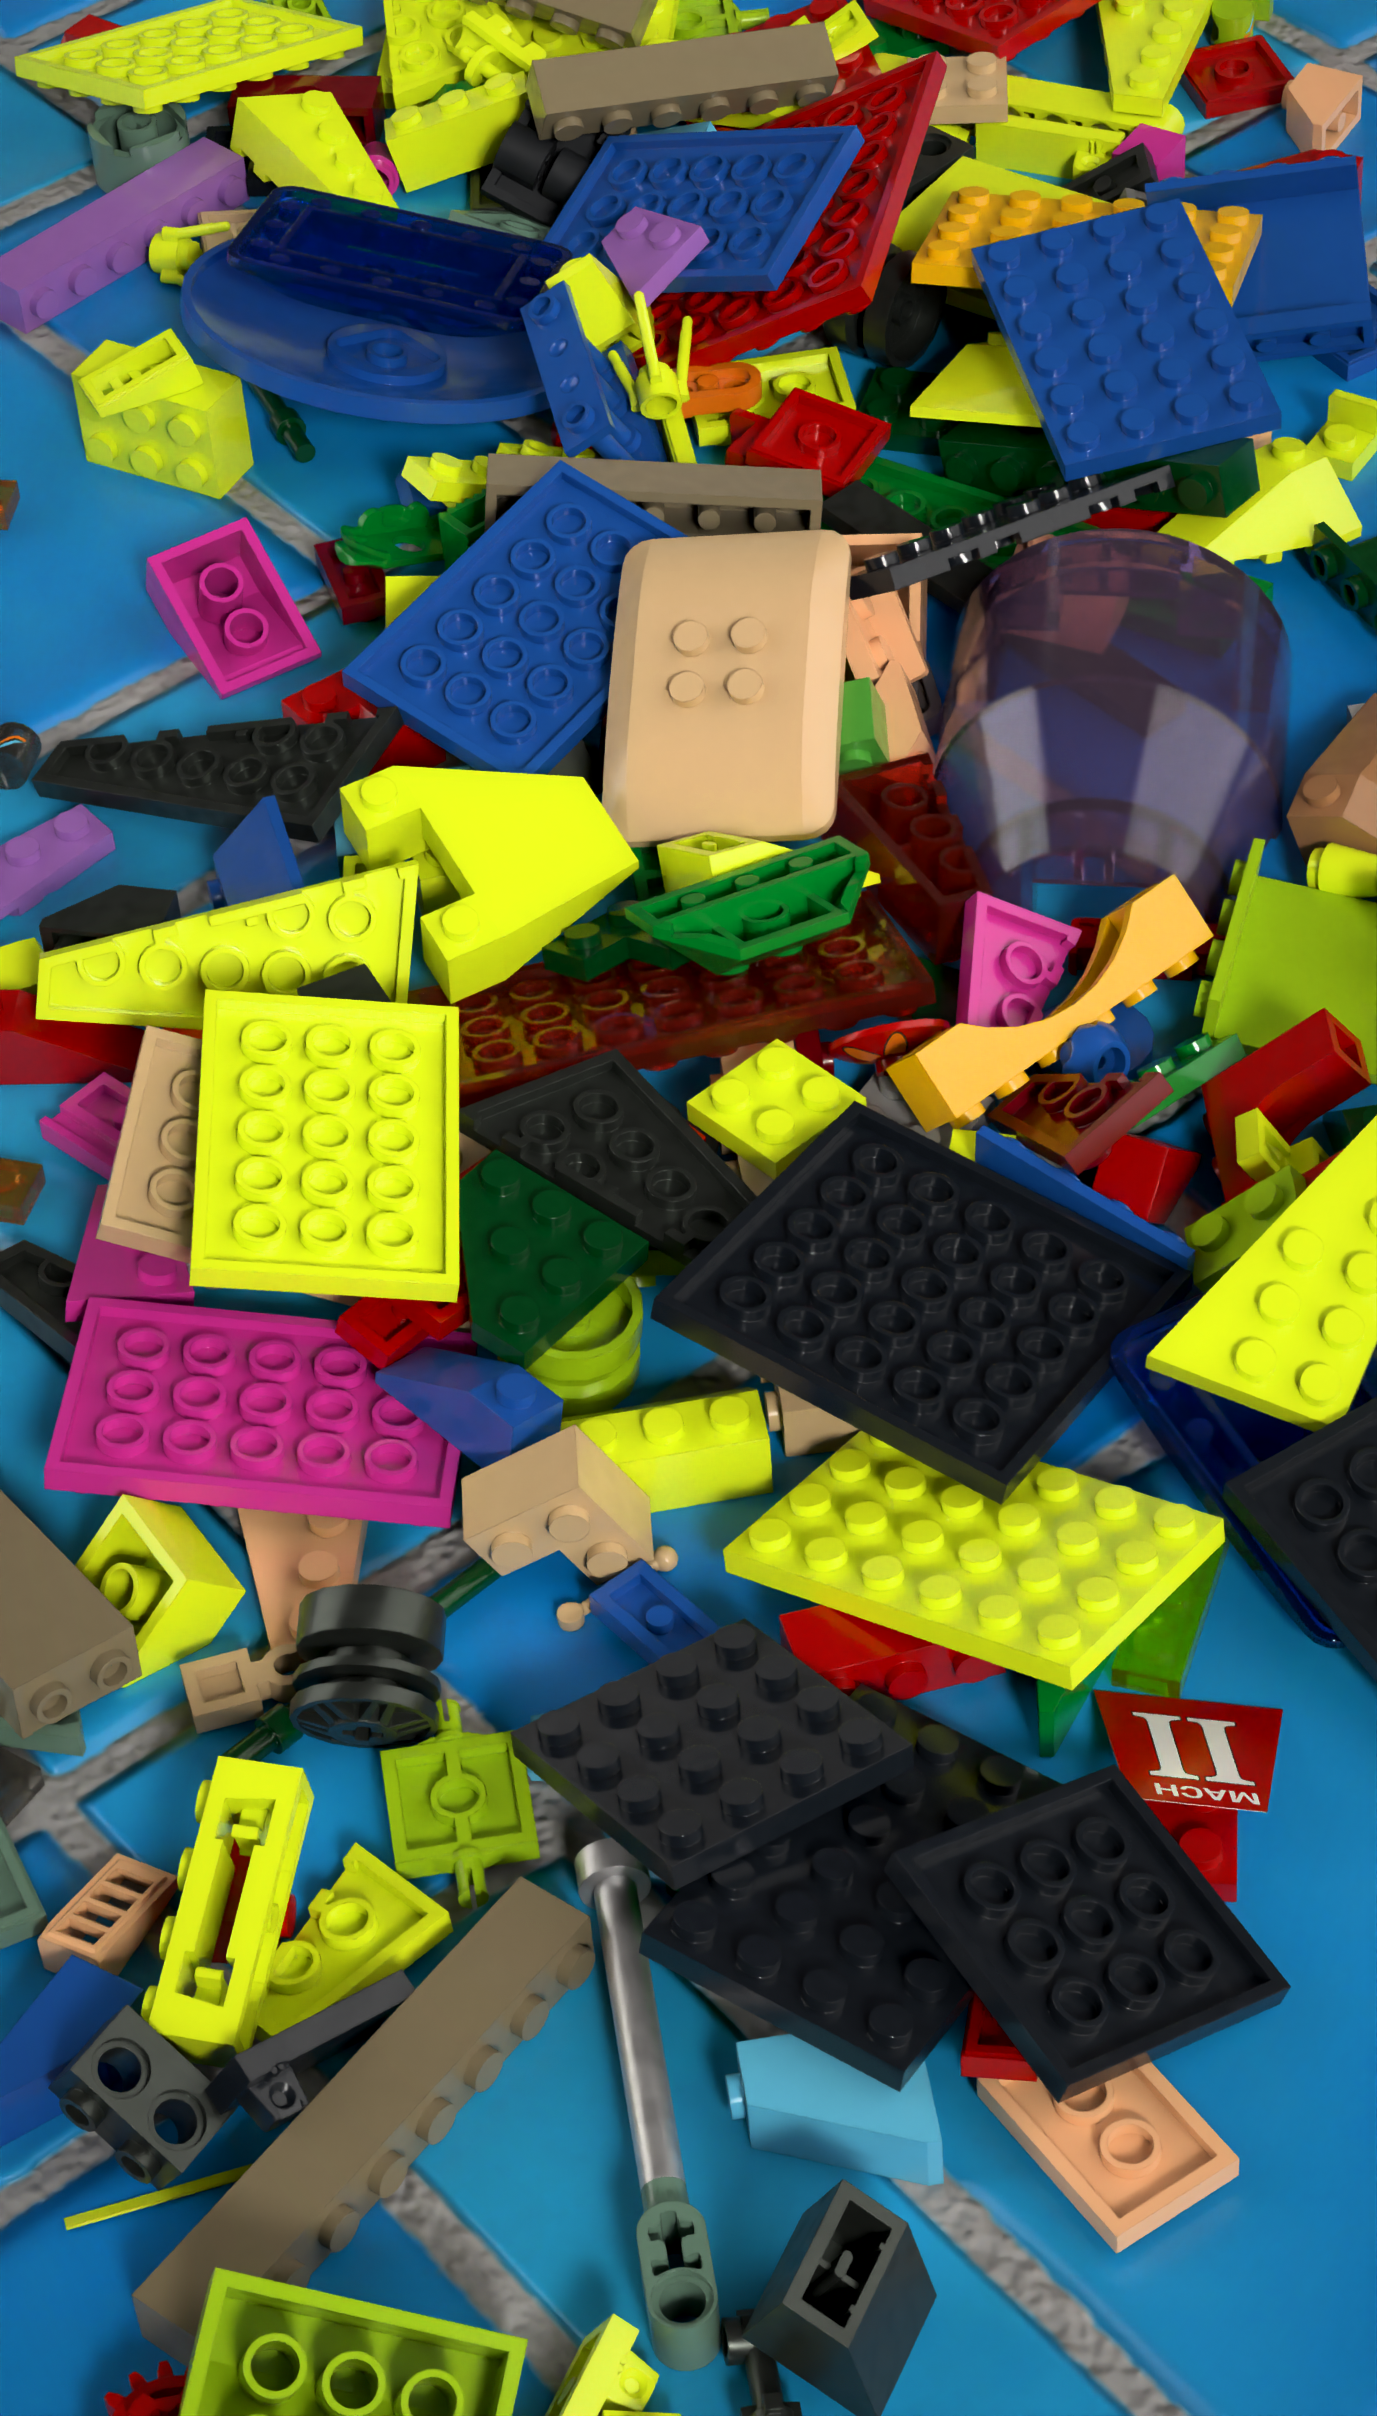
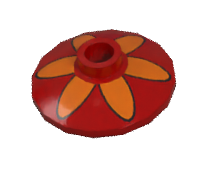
M925 1018L878 1025L837 1038L828 1044V1054L830 1057L849 1063L875 1064L877 1076L885 1077L889 1076L886 1071L887 1067L929 1038L949 1029L950 1024L943 1019Z

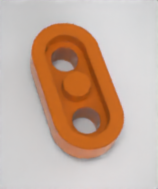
M744 362L717 363L709 367L689 366L687 386L690 400L683 403L681 409L684 419L695 415L732 413L737 408L747 411L762 398L761 373L755 366Z

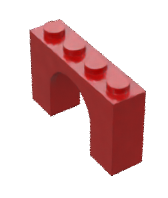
M1322 1008L1201 1085L1206 1113L1202 1116L1203 1123L1212 1137L1216 1155L1212 1158V1166L1222 1183L1225 1198L1221 1206L1258 1183L1237 1163L1235 1117L1258 1108L1290 1146L1299 1133L1311 1122L1371 1085L1361 1041L1326 1008ZM1344 1149L1303 1173L1302 1176L1305 1177L1306 1186L1308 1187Z

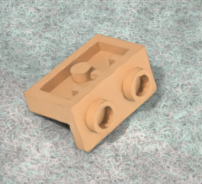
M897 590L852 601L849 597L846 658L855 680L870 677L875 686L890 659L902 665L911 683L927 676L929 673Z

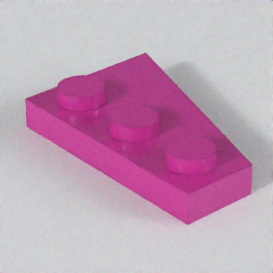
M108 1184L97 1185L66 1299L65 1322L83 1321L89 1296L194 1306L195 1291L193 1286H189L190 1275L185 1262L95 1239Z

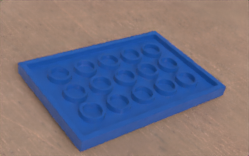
M857 125L608 136L518 281L527 295H539L549 290L545 281L559 273L560 268L566 262L584 257L589 253L622 280L601 241L615 228L620 217L630 212L636 206L699 225L710 241L662 293L777 291L865 140Z
M1179 198L971 248L972 266L1065 482L1281 429V410Z
M559 460L342 670L343 686L378 708L397 706L406 726L478 771L547 775L607 715L617 604L622 566L626 554L632 547L642 541L689 536L562 460Z

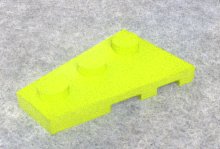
M355 1842L342 1860L345 1870L330 1890L321 1888L308 1906L310 1918L294 1940L282 1942L276 1950L255 2037L262 2042L401 1969L404 1971L453 1932L449 1912Z

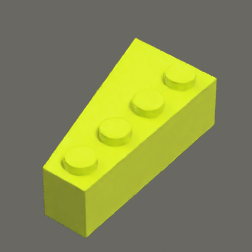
M311 90L300 94L237 98L230 149L243 157L248 156L254 162L253 172L264 183L273 181L282 191L281 200L291 211L297 210L304 213L308 217L307 225L344 224L349 227V231L353 228L363 227L396 228L400 209L331 92Z

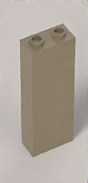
M0 1489V1716L9 1723L23 1740L33 1735V1732L46 1724L56 1723L142 1676L133 1625Z

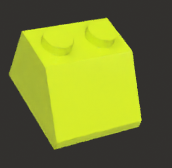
M122 1494L75 1564L79 1571L134 1627L142 1676L122 1686L123 1688L211 1644L246 1593L245 1588L181 1506Z

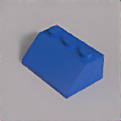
M275 795L263 797L213 854L217 879L206 881L212 910L305 887Z

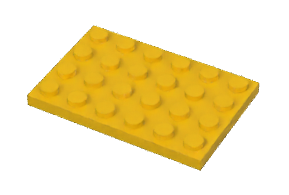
M970 186L961 188L951 193L914 257L911 266V283L982 289L972 266L971 248L1145 207V203L1134 198H1122L1115 200L1113 203L1093 202L1090 196L1082 194H1070L1063 196L1061 199L1041 198L1038 192L1030 190L1014 191L1010 195L989 194V190L983 187ZM1181 202L1231 307H1233L1262 235L1263 215L1249 214L1248 209L1240 206H1225L1219 208L1218 211L1197 210L1196 205Z

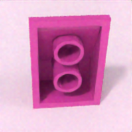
M247 517L147 558L146 590L172 637L221 700L321 658L322 652Z

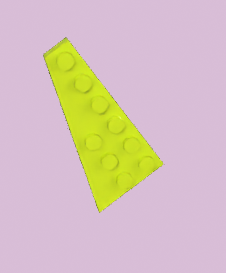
M417 859L40 953L36 1019L203 1030L205 989L298 996L297 988L362 964L367 965L391 1002L407 1003L419 862Z
M1377 1115L1147 1355L1145 1368L1312 1432H1316L1349 1413L1377 1345Z

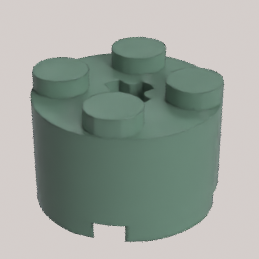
M176 102L164 104L163 110L154 114H138L133 111L132 106L124 104L116 106L102 105L94 112L95 122L93 124L89 122L87 126L96 181L98 186L106 193L111 192L190 145L186 114L183 107Z

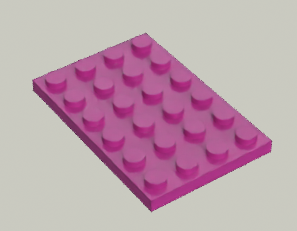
M89 1296L44 1467V1489L110 1496H122V1494L148 1500L450 1528L462 1452L375 1383V1374L380 1369L335 1333L338 1320ZM453 1331L440 1341L429 1335L402 1358L425 1346L477 1356L478 1343L471 1339V1333Z

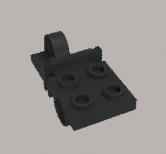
M527 99L525 109L519 120L512 124L498 149L493 167L481 188V195L520 216L552 227L607 137L629 135L631 128L620 134H607L605 132L582 134L580 137L570 141H559L556 138L539 140L529 99Z

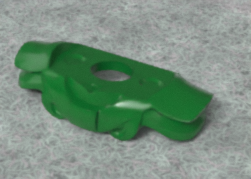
M419 501L412 502L407 507L402 504H390L379 509L370 508L359 517L357 527L341 526L340 535L343 540L335 542L336 554L340 561L346 565L364 566L374 569H389L444 560L438 519L439 513L429 516L428 509ZM395 544H412L422 550L416 552L406 551L398 548Z

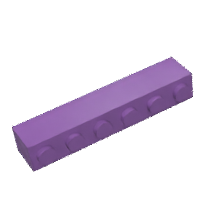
M202 137L0 256V320L27 334L149 261L151 240L155 234L162 231L164 226L181 228L198 225L197 213L234 210L249 201L250 196L247 188L244 157Z

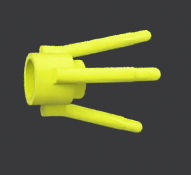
M222 221L181 228L164 226L161 232L154 235L149 247V263L154 272L161 273V283L182 287L184 276L189 267L203 254L199 243L192 241L191 238L226 232L231 227L230 223Z
M636 291L634 293V301L646 365L639 370L638 377L634 382L617 351H609L608 358L629 396L631 410L633 412L641 411V414L646 418L661 420L675 415L681 409L682 404L690 400L687 380L693 320L690 316H685L682 320L675 373L666 363L658 362L645 296L643 292Z

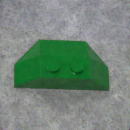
M838 835L624 907L627 920L655 939L714 974L735 975L746 971L751 963L765 958L794 955L803 949V945L826 938L850 924L870 867V857L867 851Z

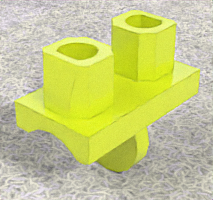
M473 10L463 16V32L453 52L455 56L467 64L464 79L473 87H478L489 78L500 73H510L513 75L524 71L526 78H528L532 60L546 59L547 57L546 51L535 42L525 43L520 46L511 39L512 30L509 23L498 14L484 19Z

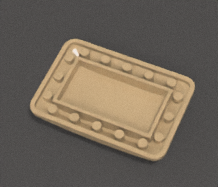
M820 529L661 538L642 541L632 547L626 554L622 566L612 652L602 806L630 848L657 847L659 844L707 831L764 842L802 841L817 838L826 833L832 826L837 812L852 564L850 547L843 535L832 530Z

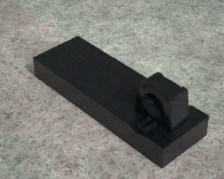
M402 1969L235 2055L208 2085L205 2092L220 2115L241 2105L265 2133L289 2122L298 2116L309 2103L296 2075L372 2036L415 1990L414 1986Z

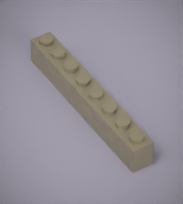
M520 1876L135 2290L131 2296L142 2337L188 2367L208 2282L215 2267L306 2288L310 2275L331 2252H339L349 2244L358 2229L360 2220L381 2197L387 2198L400 2187L405 2179L408 2167L429 2144L435 2145L447 2135L455 2121L456 2114L476 2092H483L494 2083L501 2071L503 2062L523 2040L529 2041L540 2032L548 2018L549 2011L569 1989L575 1990L586 1981L595 1962L590 1916Z

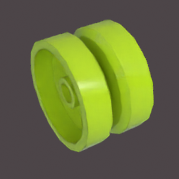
M631 1275L526 1369L529 1374L564 1400L562 1418L612 1410L630 1395L640 1368L643 1302L642 1293ZM497 1356V1361L507 1362Z

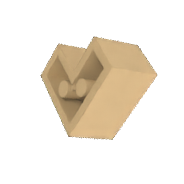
M575 1424L461 1478L463 1540L502 1577L558 1550L596 1585L613 1579L641 1559L646 1563L654 1560L650 1497Z

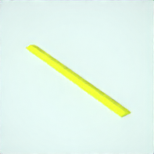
M252 2164L64 2218L66 2230L236 2182Z

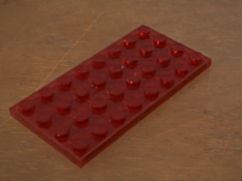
M866 890L861 891L851 923L826 938L803 945V949L794 955L765 958L751 963L746 971L735 975H716L692 960L672 971L634 959H628L586 982L545 970L543 961L522 966L507 980L452 1004L439 985L408 991L407 1003L459 1007L460 1109L613 1049H617L636 1070L662 1071L672 1068L678 1061L702 1055L714 1058L724 1057L735 1053L739 1047L760 1042L771 1043L775 1039L787 1043L797 1038L800 1033L823 1028L834 1031L845 1030L855 1026L859 1020L881 1015L889 1017L907 1016L914 1013L918 1007L936 1003L934 980L871 891Z

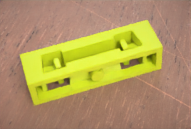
M218 1756L212 1781L203 1780L200 1785L195 1806L196 1822L200 1823L194 1848L186 1847L184 1849L178 1868V1889L183 1891L177 1915H169L163 1924L159 1954L161 1960H165L158 1986L150 1985L148 1987L141 2010V2017L190 2063L224 2068L235 2055L251 2048L253 2045L314 1801V1794L303 1768ZM235 1838L239 1846V1855L249 1856L251 1859L226 1953V1959L233 1967L228 1986L224 1979V1970L212 1969L210 1965L235 1872V1865L230 1856Z

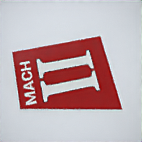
M1093 1690L1118 1768L1143 1800L1268 1812L1283 1709Z

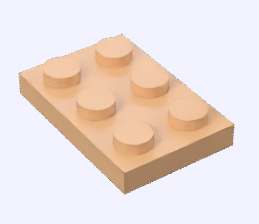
M1152 2062L1060 2103H1057L1039 2077L1037 2082L977 2078V2096L1116 2254L1239 2176V2157Z

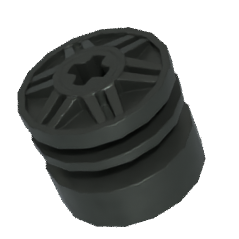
M345 1584L324 1587L307 1594L299 1604L296 1637L297 1652L300 1658L307 1662L300 1664L293 1673L292 1684L296 1694L291 1699L289 1713L293 1727L312 1738L332 1744L358 1748L411 1746L431 1738L438 1731L439 1711L436 1701L441 1697V1684L438 1677L430 1671L435 1670L444 1658L447 1617L443 1606L430 1597L407 1589L376 1584Z

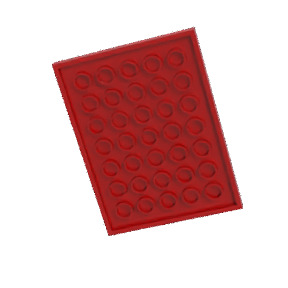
M938 51L751 129L857 125L865 142L777 291L661 293L650 304L651 312L654 315V342L658 362L666 363L670 369L677 368L682 320L685 316H690L693 320L689 366L709 367L717 363L730 362L735 356L752 349L758 351L765 350L773 346L780 338L795 332H811L821 326L826 320L843 313L848 315L859 313L873 301L947 70V65ZM643 347L633 353L638 371L646 365Z

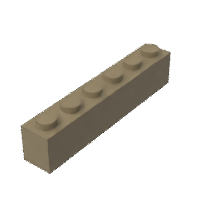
M825 22L532 60L525 87L539 140L556 138L559 141H570L580 137L582 134L597 132L620 134L633 127L654 125L658 128H665L685 120L702 118L705 121H716L729 114L751 112L759 115L769 113L776 108L799 105L803 108L831 96L839 73Z
M488 453L485 532L559 460H562L689 537L821 529L823 506L821 470Z

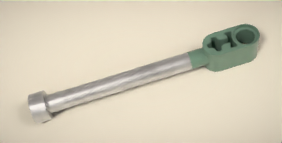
M605 1838L584 1847L577 1854L574 1866L579 1897L586 1906L595 1909L597 1912L644 2211L637 2224L636 2237L651 2343L654 2354L665 2366L678 2371H693L708 2365L719 2353L722 2344L721 2324L706 2223L702 2214L689 2204L649 1958L639 1953L641 1936L644 1931L640 1902L650 1892L651 1881L649 1869L614 1839ZM681 2254L684 2267L669 2270L667 2255ZM680 2316L697 2317V2319L687 2323L672 2321Z

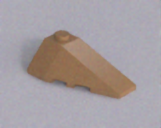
M1373 693L1304 774L1286 815L1306 867L1312 851L1317 847L1325 848L1331 842L1377 855V693Z

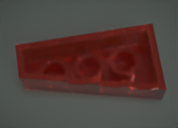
M929 753L839 775L835 820L829 830L821 835V839L826 840L840 835L867 851L870 857L868 871L879 873L881 883L865 888L934 965L959 960L961 958L965 902L977 891L993 897V890L973 847L966 846L963 826L958 815H952L949 810L946 789L941 780H935L933 775L934 764Z

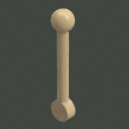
M660 1546L654 1551V1560L647 1562V1564L656 1572L672 1571L677 1566L678 1554L670 1546ZM589 1598L579 1604L566 1602L558 1608L557 1621L562 1630L573 1632L579 1630L584 1625L585 1616L591 1613Z

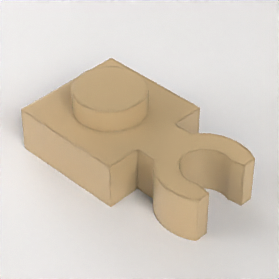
M296 1644L277 1646L267 1652L262 1660L254 1662L250 1661L246 1647L180 1664L182 1682L196 1733L199 1734L257 1719L264 1714L262 1704L264 1700L274 1699L278 1702L290 1703L296 1694L292 1684L293 1674H282L295 1671L301 1664Z

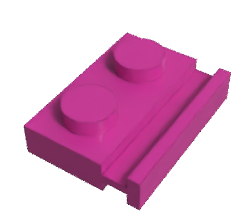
M103 1072L60 1104L59 1114L52 1119L44 1116L39 1120L42 1138L109 1180L130 1088Z

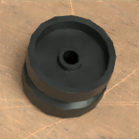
M891 243L873 301L859 313L853 315L843 313L826 320L823 323L824 333L829 344L837 346L838 349L858 356L868 354V357L874 361L890 367H911L924 355L936 335L943 316L947 286L911 283V266L917 252L913 250L902 252V249Z

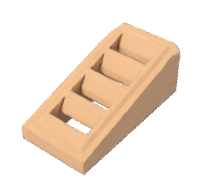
M116 1853L49 1922L37 1939L44 1969L57 1973L69 1957L74 1955L118 1976L178 1889L177 1876ZM126 1879L148 1889L144 1893H140L122 1886L121 1883ZM113 1897L131 1904L128 1910H125L108 1902ZM100 1916L115 1923L109 1927L96 1922V1919ZM87 1934L99 1940L93 1944L82 1939Z

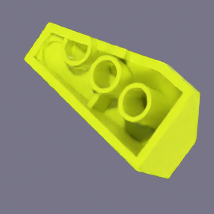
M1280 437L1272 443L1255 450L1260 491L1227 518L1178 513L1134 551L1133 559H1136L1137 564L1174 582L1233 571L1235 561L1260 559L1265 564L1282 561L1283 551L1303 547L1304 551L1310 555L1314 545V525L1323 521L1346 543L1361 536L1362 524L1327 456L1307 448L1306 444L1299 439Z

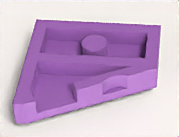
M636 206L630 212L620 217L615 228L601 241L633 301L634 293L641 291L644 293L647 308L710 242L699 225Z

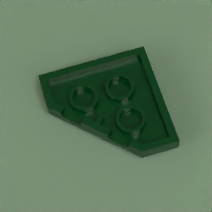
M497 1149L459 1180L460 1253L465 1290H467L471 1339L508 1363L517 1364L524 1370L529 1368L648 1260L649 1241Z

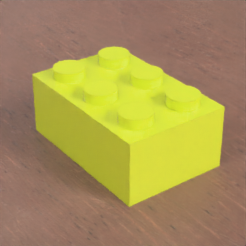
M106 339L71 373L87 461L221 499L254 465L241 378L230 373L195 364L204 382L202 385L181 394L100 418L77 381L135 348ZM111 388L102 392L104 395H107L114 390Z

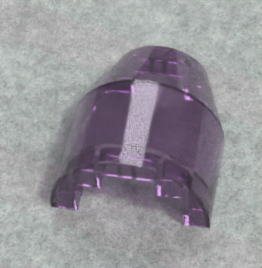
M1125 528L1093 529L1056 536L1016 553L995 568L973 591L962 609L952 641L930 796V816L933 824L938 826L943 839V852L946 861L950 860L954 869L956 889L964 910L965 902L977 891L1036 913L1037 883L1148 888L1175 874L1205 923L1218 924L1224 899L1234 901L1237 899V896L1228 894L1235 860H1248L1254 838L1266 840L1265 849L1271 838L1277 839L1283 826L1292 690V653L1288 635L1275 607L1261 588L1243 571L1209 549L1171 535Z

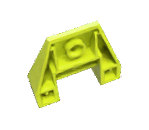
M391 766L339 788L344 833L368 871L394 865L431 849L462 898L420 917L424 962L451 1004L507 980L538 954L542 947L551 943L639 868V860L584 777Z

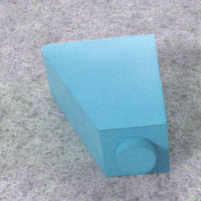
M792 2034L736 2042L738 2072L725 2074L726 2090L731 2119L746 2118L751 2148L927 2186L944 2184L942 2137L925 2061L903 2089L898 2092Z

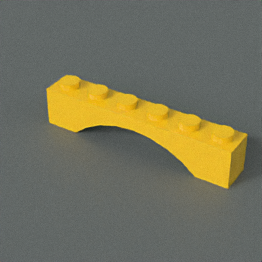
M1172 874L1142 890L1101 919L1095 948L1082 977L1068 997L1043 1020L1018 1027L987 1028L959 1023L929 1038L887 1067L886 1071L926 1133L948 1122L952 1128L960 1129L986 1111L980 1101L994 1093L999 1100L1027 1083L1030 1079L1024 1070L1035 1062L1043 1069L1059 1060L1062 1046L1072 1037L1080 1025H1096L1098 1021L1110 1024L1116 1019L1110 1009L1121 1001L1126 1008H1129L1151 995L1158 989L1152 979L1164 972L1169 979L1196 963L1199 958L1194 950L1214 935L1176 875Z

